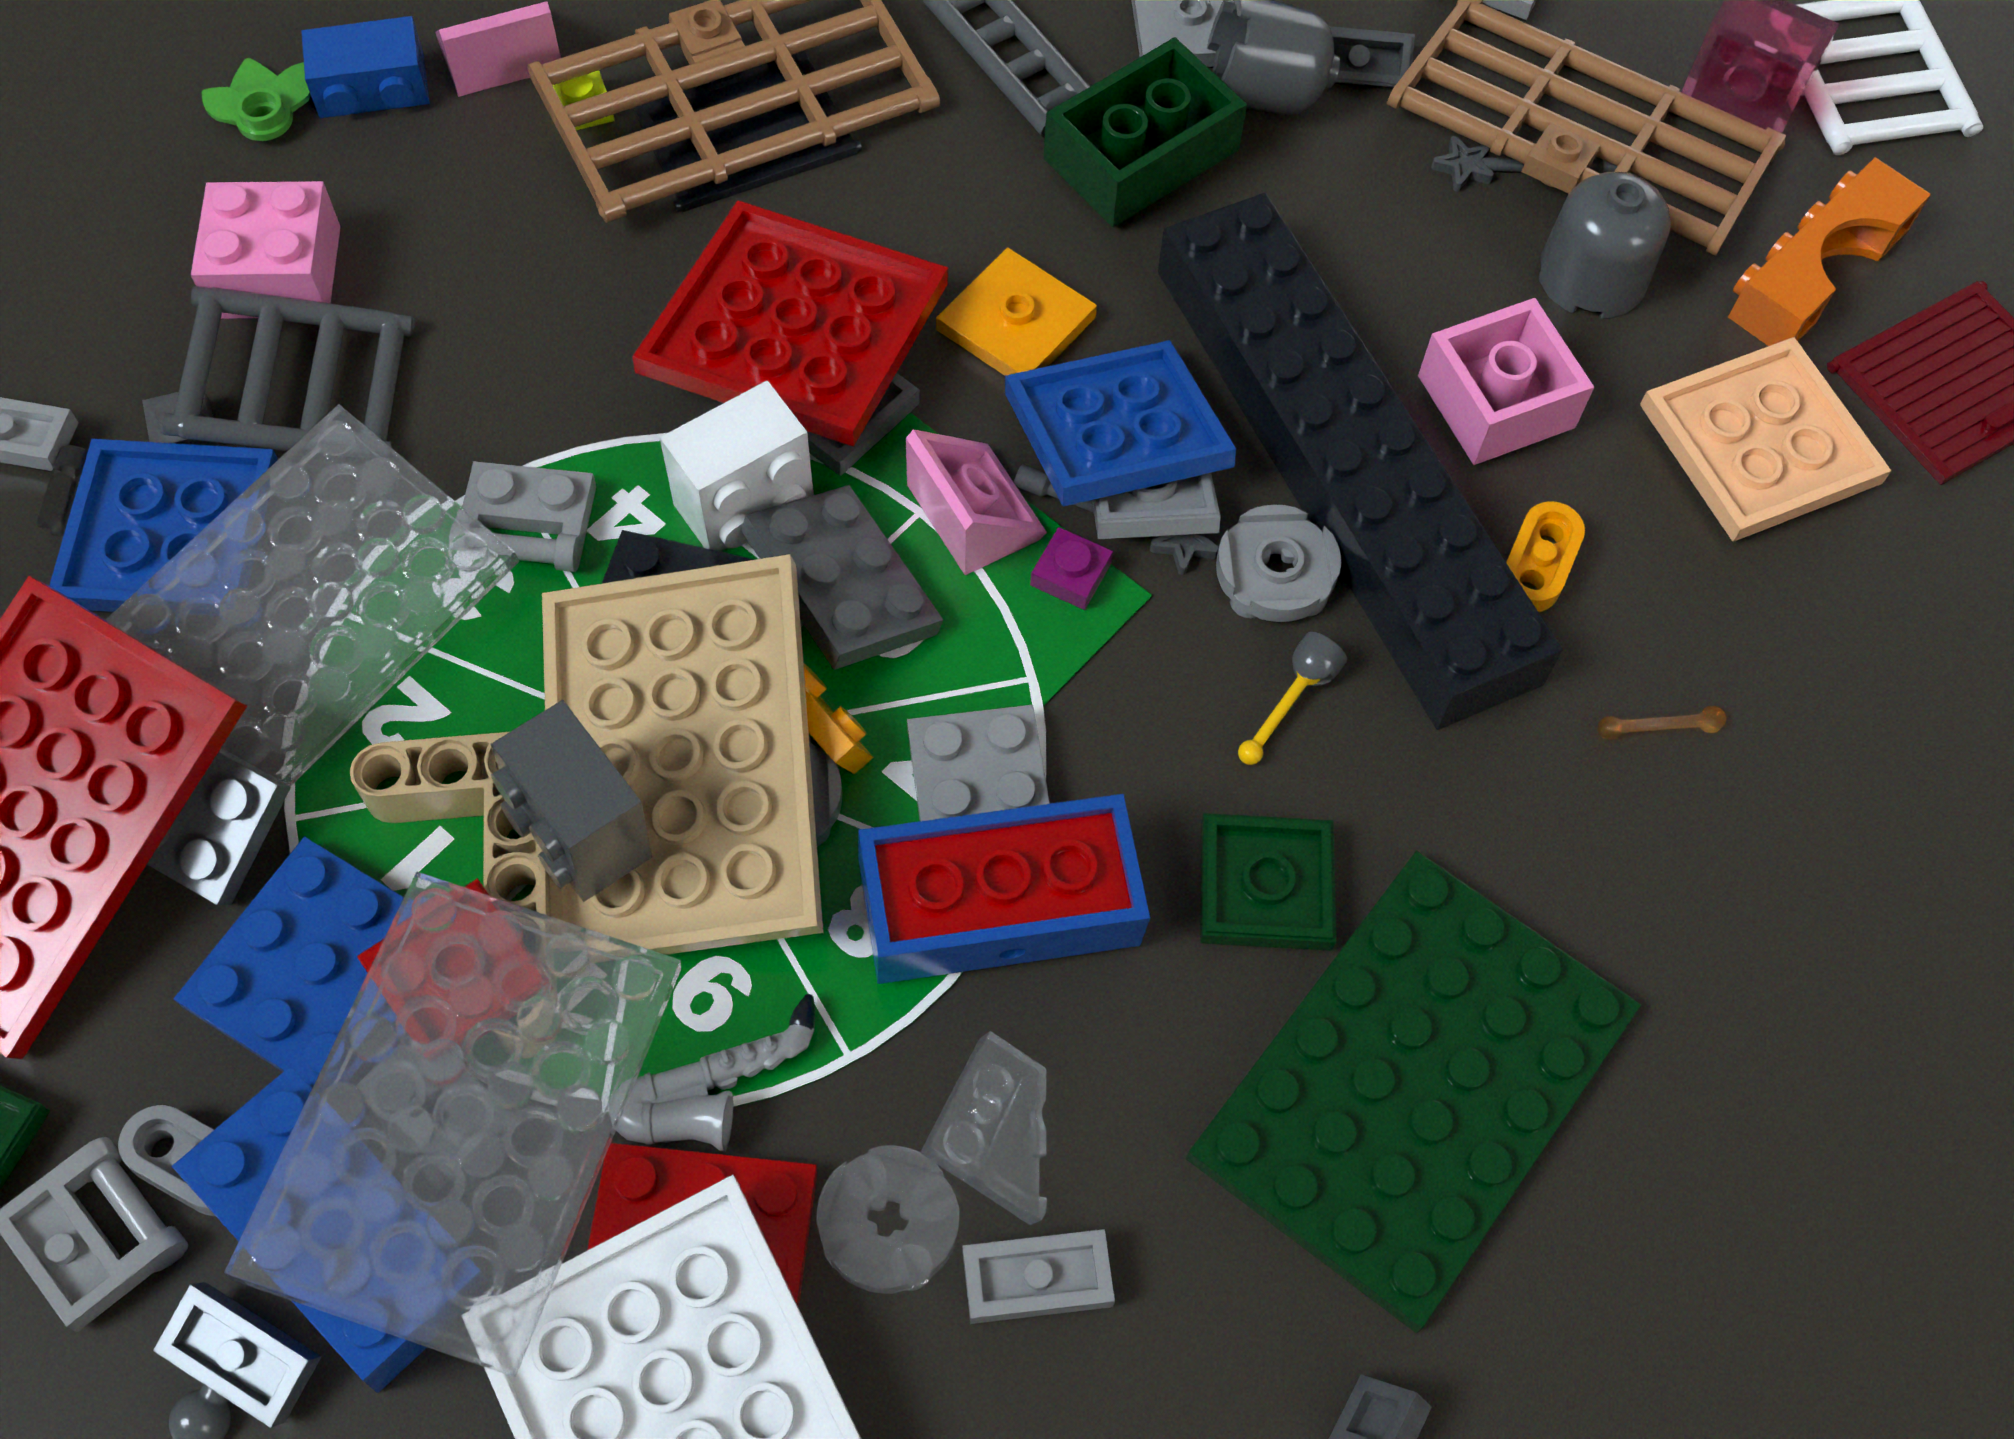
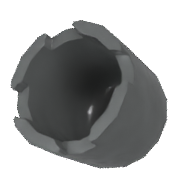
M1223 0L1215 17L1207 44V49L1216 51L1213 72L1247 103L1246 109L1278 115H1296L1309 110L1320 98L1324 89H1330L1334 85L1340 66L1339 56L1334 55L1331 28L1321 16L1310 10L1277 0Z
M1608 171L1585 178L1571 190L1540 256L1541 271L1539 273V282L1550 299L1571 313H1574L1577 307L1588 311L1602 312L1600 315L1601 319H1611L1627 314L1642 302L1671 228L1669 207L1657 188L1645 179L1633 174Z

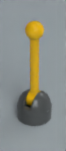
M1307 632L1292 656L1293 670L1297 678L1254 738L1244 741L1239 746L1238 756L1243 763L1254 765L1262 759L1263 745L1307 685L1313 687L1327 685L1339 674L1347 662V656L1338 644L1317 632Z

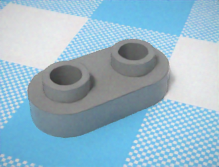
M166 1105L151 1106L133 1115L126 1122L119 1136L118 1149L123 1162L142 1180L202 1214L215 1216L172 1168L174 1163L214 1130L182 1111ZM165 1138L174 1140L173 1147L169 1153L162 1157L151 1156L152 1149L158 1141Z

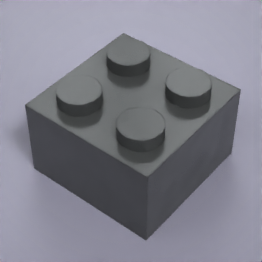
M564 700L559 701L491 743L499 770L491 774V778L505 800L500 804L513 828L522 838L532 833L542 850L538 854L539 860L550 878L560 889L570 883L582 901L585 902L652 858L641 800Z

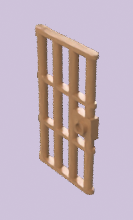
M709 0L669 13L668 24L648 29L645 26L636 29L634 35L541 64L539 61L527 64L530 78L596 202L599 215L605 223L625 217L627 210L710 181L719 184L727 181L728 175L820 143L823 146H828L836 143L837 137L915 110L919 113L932 110L940 106L939 94L930 78L926 76L882 0H860L864 6L862 8L781 35L777 32L768 15L812 0H739L727 5H723L720 0ZM752 21L763 41L745 46L735 26ZM874 27L877 28L888 46L806 75H802L791 56ZM679 45L689 65L671 70L661 50ZM644 55L656 75L566 106L562 105L553 88V85ZM775 61L786 80L777 85L694 112L683 92ZM897 67L901 68L912 87L826 117L815 98V95ZM664 97H668L679 117L587 149L575 129L577 126ZM795 102L799 103L810 122L717 154L706 134L715 129ZM689 138L702 159L608 192L597 171L598 169Z
M1483 0L1457 1L1455 8L1395 85L1387 101V105L1398 110L1401 107L1490 148L1491 153L1498 156L1503 154L1523 163L1522 173L1568 194L1585 178L1601 174L1590 169L1594 159L1598 157L1618 166L1614 172H1631L1724 214V219L1720 226L1717 227L1667 204L1671 219L1670 231L1706 247V252L1714 256L1718 254L1770 162L1772 163L1778 151L1785 147V138L1787 136L1770 127L1763 129L1684 94L1676 86L1671 84L1666 86L1578 47L1576 42L1570 39H1560L1483 4ZM1464 21H1467L1551 60L1543 69L1458 31ZM1443 49H1446L1528 86L1530 89L1525 97L1522 98L1436 58ZM1564 65L1651 103L1656 108L1648 116L1563 78L1558 73ZM1421 78H1424L1510 118L1504 127L1500 128L1423 93L1414 87ZM1545 94L1628 131L1637 137L1632 145L1628 146L1537 104ZM1671 112L1762 154L1755 164L1662 121L1667 113ZM1523 124L1543 132L1536 144L1516 135ZM1652 142L1743 183V186L1738 195L1643 153L1648 143Z

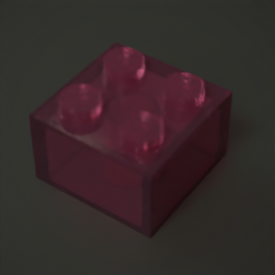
M1725 0L1710 24L1681 92L1763 129L1770 127L1783 133L1802 101L1840 24L1786 0Z

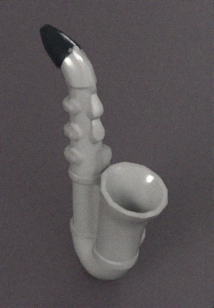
M806 994L792 1012L789 1028L784 1032L721 1050L720 1052L701 1057L698 1062L653 1075L649 1072L623 1085L610 1103L609 1119L613 1129L626 1140L645 1143L646 1145H653L659 1142L669 1143L671 1141L697 1140L711 1144L718 1150L726 1152L733 1121V1094L731 1091H724L717 1095H709L708 1092L714 1089V1087L722 1090L730 1089L736 1086L737 1077L744 1075L750 1078L764 1068L773 1070L785 1058H793L807 1049L815 1027L814 996Z

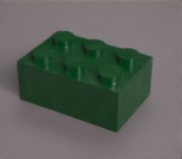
M1174 37L1046 112L1043 159L1112 227H1115L1237 152L1240 147L1247 103L1183 43Z

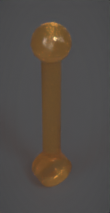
M1707 706L1700 714L1623 721H1620L1615 716H1606L1598 723V733L1606 740H1614L1621 733L1700 727L1705 732L1716 733L1724 726L1726 714L1717 706Z

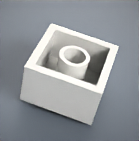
M768 380L660 437L673 504L706 549L721 552L726 548L739 547L747 542V539L741 532L747 514L814 495L807 431Z

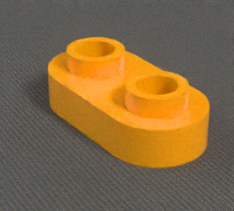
M1542 502L1529 510L1506 561L1538 612L1549 609L1557 601L1585 535V526L1580 515L1570 506L1560 502ZM1541 536H1549L1556 541V543L1553 544L1548 540H1543ZM1521 582H1529L1533 584L1537 588V590L1530 589L1524 586Z

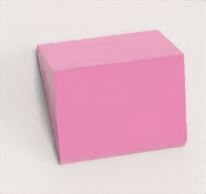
M547 1L443 28L435 32L458 97L530 78L527 64L536 61L544 64L561 58L552 15Z
M914 429L906 437L907 486L964 575L1039 541L1047 533L989 444Z

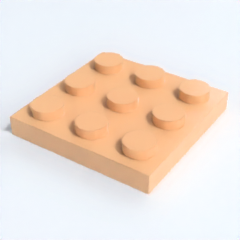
M1795 337L1648 390L1640 403V406L1732 542L1881 485L1892 471Z

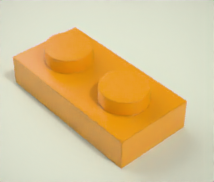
M803 663L808 732L836 764L855 774L874 758L860 742L867 733L842 706L834 712L820 697L827 690V687Z

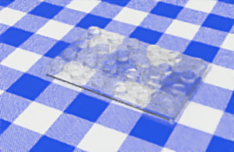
M338 404L114 611L106 621L246 704V710L221 748L291 787L520 561L514 550Z
M416 872L224 1274L230 1280L516 1377L681 971V960Z

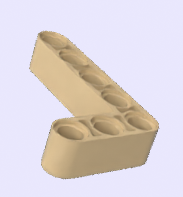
M509 732L381 742L369 745L361 750L352 761L350 776L354 787L374 818L387 823H403L484 816V888L524 946L536 948L532 957L555 990L527 1009L537 1012L535 1019L528 1027L518 1031H510L506 1029V1023L497 1030L492 1031V1035L504 1053L514 1059L531 1060L540 1057L551 1048L556 1040L558 1031L557 966L552 963L550 880L538 857L542 850L532 833L524 838H506L514 828L500 805L505 800L491 778V774L499 770L491 743ZM458 771L466 772L463 778L455 783L441 784L445 777L451 773ZM400 777L391 787L376 790L377 786L385 779ZM524 884L535 886L532 893L525 899L519 901L506 900L510 891L517 886Z

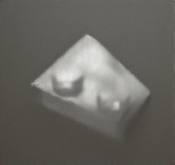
M988 1032L979 1038L920 1151L922 1155L1029 1225L1041 1221L1047 1211V1198L1039 1197V1159L1046 1155V1126L1042 1119V1107L1046 1102V1068L993 1032Z

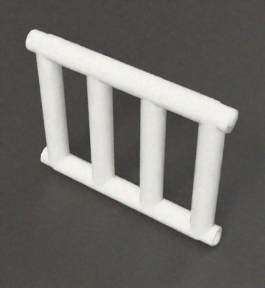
M1774 0L1766 6L1765 10L1770 19V24L1825 140L1830 145L1834 155L1845 154L1853 145L1957 130H1961L1965 137H1971L1982 131L1983 124L1978 116V112L1920 0H1827L1786 6L1783 0ZM1900 12L1908 31L1806 44L1797 26ZM1920 51L1929 70L1825 84L1816 65ZM1940 90L1949 110L1844 124L1835 104Z

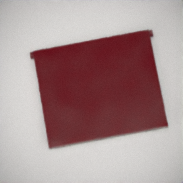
M1984 281L1972 283L1834 357L1832 361L1827 363V370L1830 373L1836 372L1940 485L2014 444V317L1987 291L1988 287Z

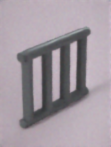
M194 286L192 288V307L197 308L174 414L165 413L161 423V431L164 435L368 462L390 463L393 460L392 442L387 441L403 340L404 336L411 337L412 331L415 328V318L413 316L215 287ZM222 312L259 317L237 421L200 416ZM283 321L319 326L300 429L263 424ZM344 329L380 334L362 437L325 432Z

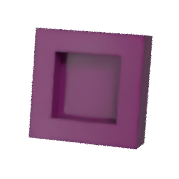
M1058 527L1031 572L1030 586L1085 610L1112 563L1113 551Z

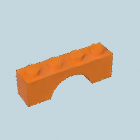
M1876 157L1858 174L1851 170L1848 171L1832 190L1829 196L1830 201L1826 205L1821 201H1817L1797 227L1799 231L1794 236L1789 232H1785L1770 249L1765 258L1767 262L1762 267L1754 263L1744 272L1733 288V292L1739 295L1728 318L1767 346L1792 337L1799 341L1816 324L1836 290L1827 277L1821 260L1835 255H1857L1879 261L1910 230L1931 194Z

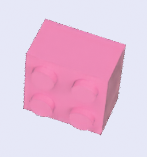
M206 182L191 270V277L195 285L206 288L215 287L331 303L341 226L324 182ZM222 312L221 319L259 318V317H252V316H245V315H237V314H230V313H223V312Z
M1536 298L1432 333L1418 374L1421 382L1473 465L1575 429L1594 389V385Z

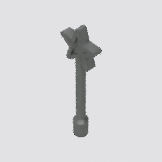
M1452 136L1448 145L1449 154L1434 157L1431 168L1432 170L1451 174L1453 190L1459 192L1469 179L1490 184L1494 172H1522L1524 164L1512 158H1487L1490 148L1484 145L1468 148L1457 136ZM1597 158L1594 159L1590 169L1599 173H1605L1608 171L1614 172L1618 166Z
M1024 464L1020 466L1014 480L1017 488L1040 497L1050 495L1059 499L1046 473ZM1092 500L1073 504L1094 513ZM1203 534L1154 536L1156 538L1151 541L1150 546L1152 553L1173 555L1178 574L1180 575L1186 573L1192 557L1215 560L1219 547Z

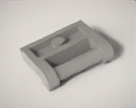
M473 461L459 521L453 526L451 532L450 554L452 559L472 562L476 556L552 563L555 565L556 570L576 572L580 564L596 491L593 473ZM483 527L558 534L557 539L482 531Z
M108 1137L97 1138L84 1145L0 1209L1 1236L65 1326L75 1332L84 1328L152 1273L161 1271L175 1263L184 1255L189 1246L176 1226L166 1227L120 1166L119 1163L122 1158L119 1150ZM94 1181L139 1242L138 1246L122 1258L74 1193L87 1182Z

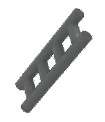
M921 0L1043 138H1045L1046 112L1090 87L1013 0ZM986 2L999 19L976 30L962 13ZM1015 35L1030 52L1005 63L993 50L992 46ZM1046 69L1061 86L1036 98L1022 80Z

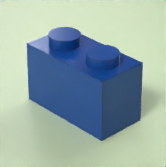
M413 16L301 30L305 81L319 118L430 104L425 57Z

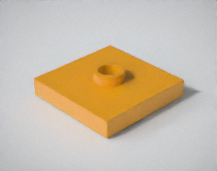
M1007 247L936 317V330L1005 376L1049 366L1096 318L1097 305Z

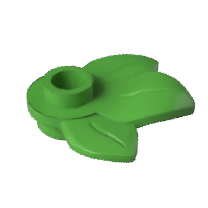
M251 58L244 59L234 75L230 87H214L202 90L203 105L206 112L213 119L237 125L243 136L255 141L272 140L283 135L292 124V113L307 103L311 97L305 81L304 62L285 69L277 76Z

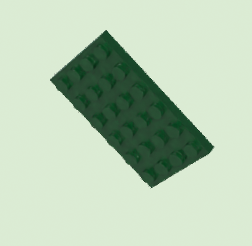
M1416 850L1189 1150L1186 1160L1417 1334L1424 1327L1641 1004Z

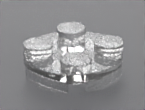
M882 1145L869 1149L868 1154L858 1156L848 1164L845 1161L833 1171L821 1191L817 1206L816 1222L825 1258L842 1278L866 1291L893 1294L904 1290L914 1291L921 1289L934 1274L944 1267L954 1250L958 1237L959 1206L952 1186L945 1179L943 1171L931 1158L911 1148ZM888 1201L900 1204V1217L908 1221L907 1226L903 1231L894 1230L890 1237L878 1235L877 1224L868 1220L870 1212L872 1210L884 1211Z

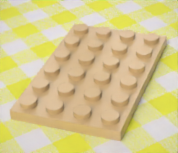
M791 555L542 593L545 710L564 700L641 800L652 854L651 859L585 902L582 901L570 883L560 889L549 876L552 963L560 969L823 933L797 569Z

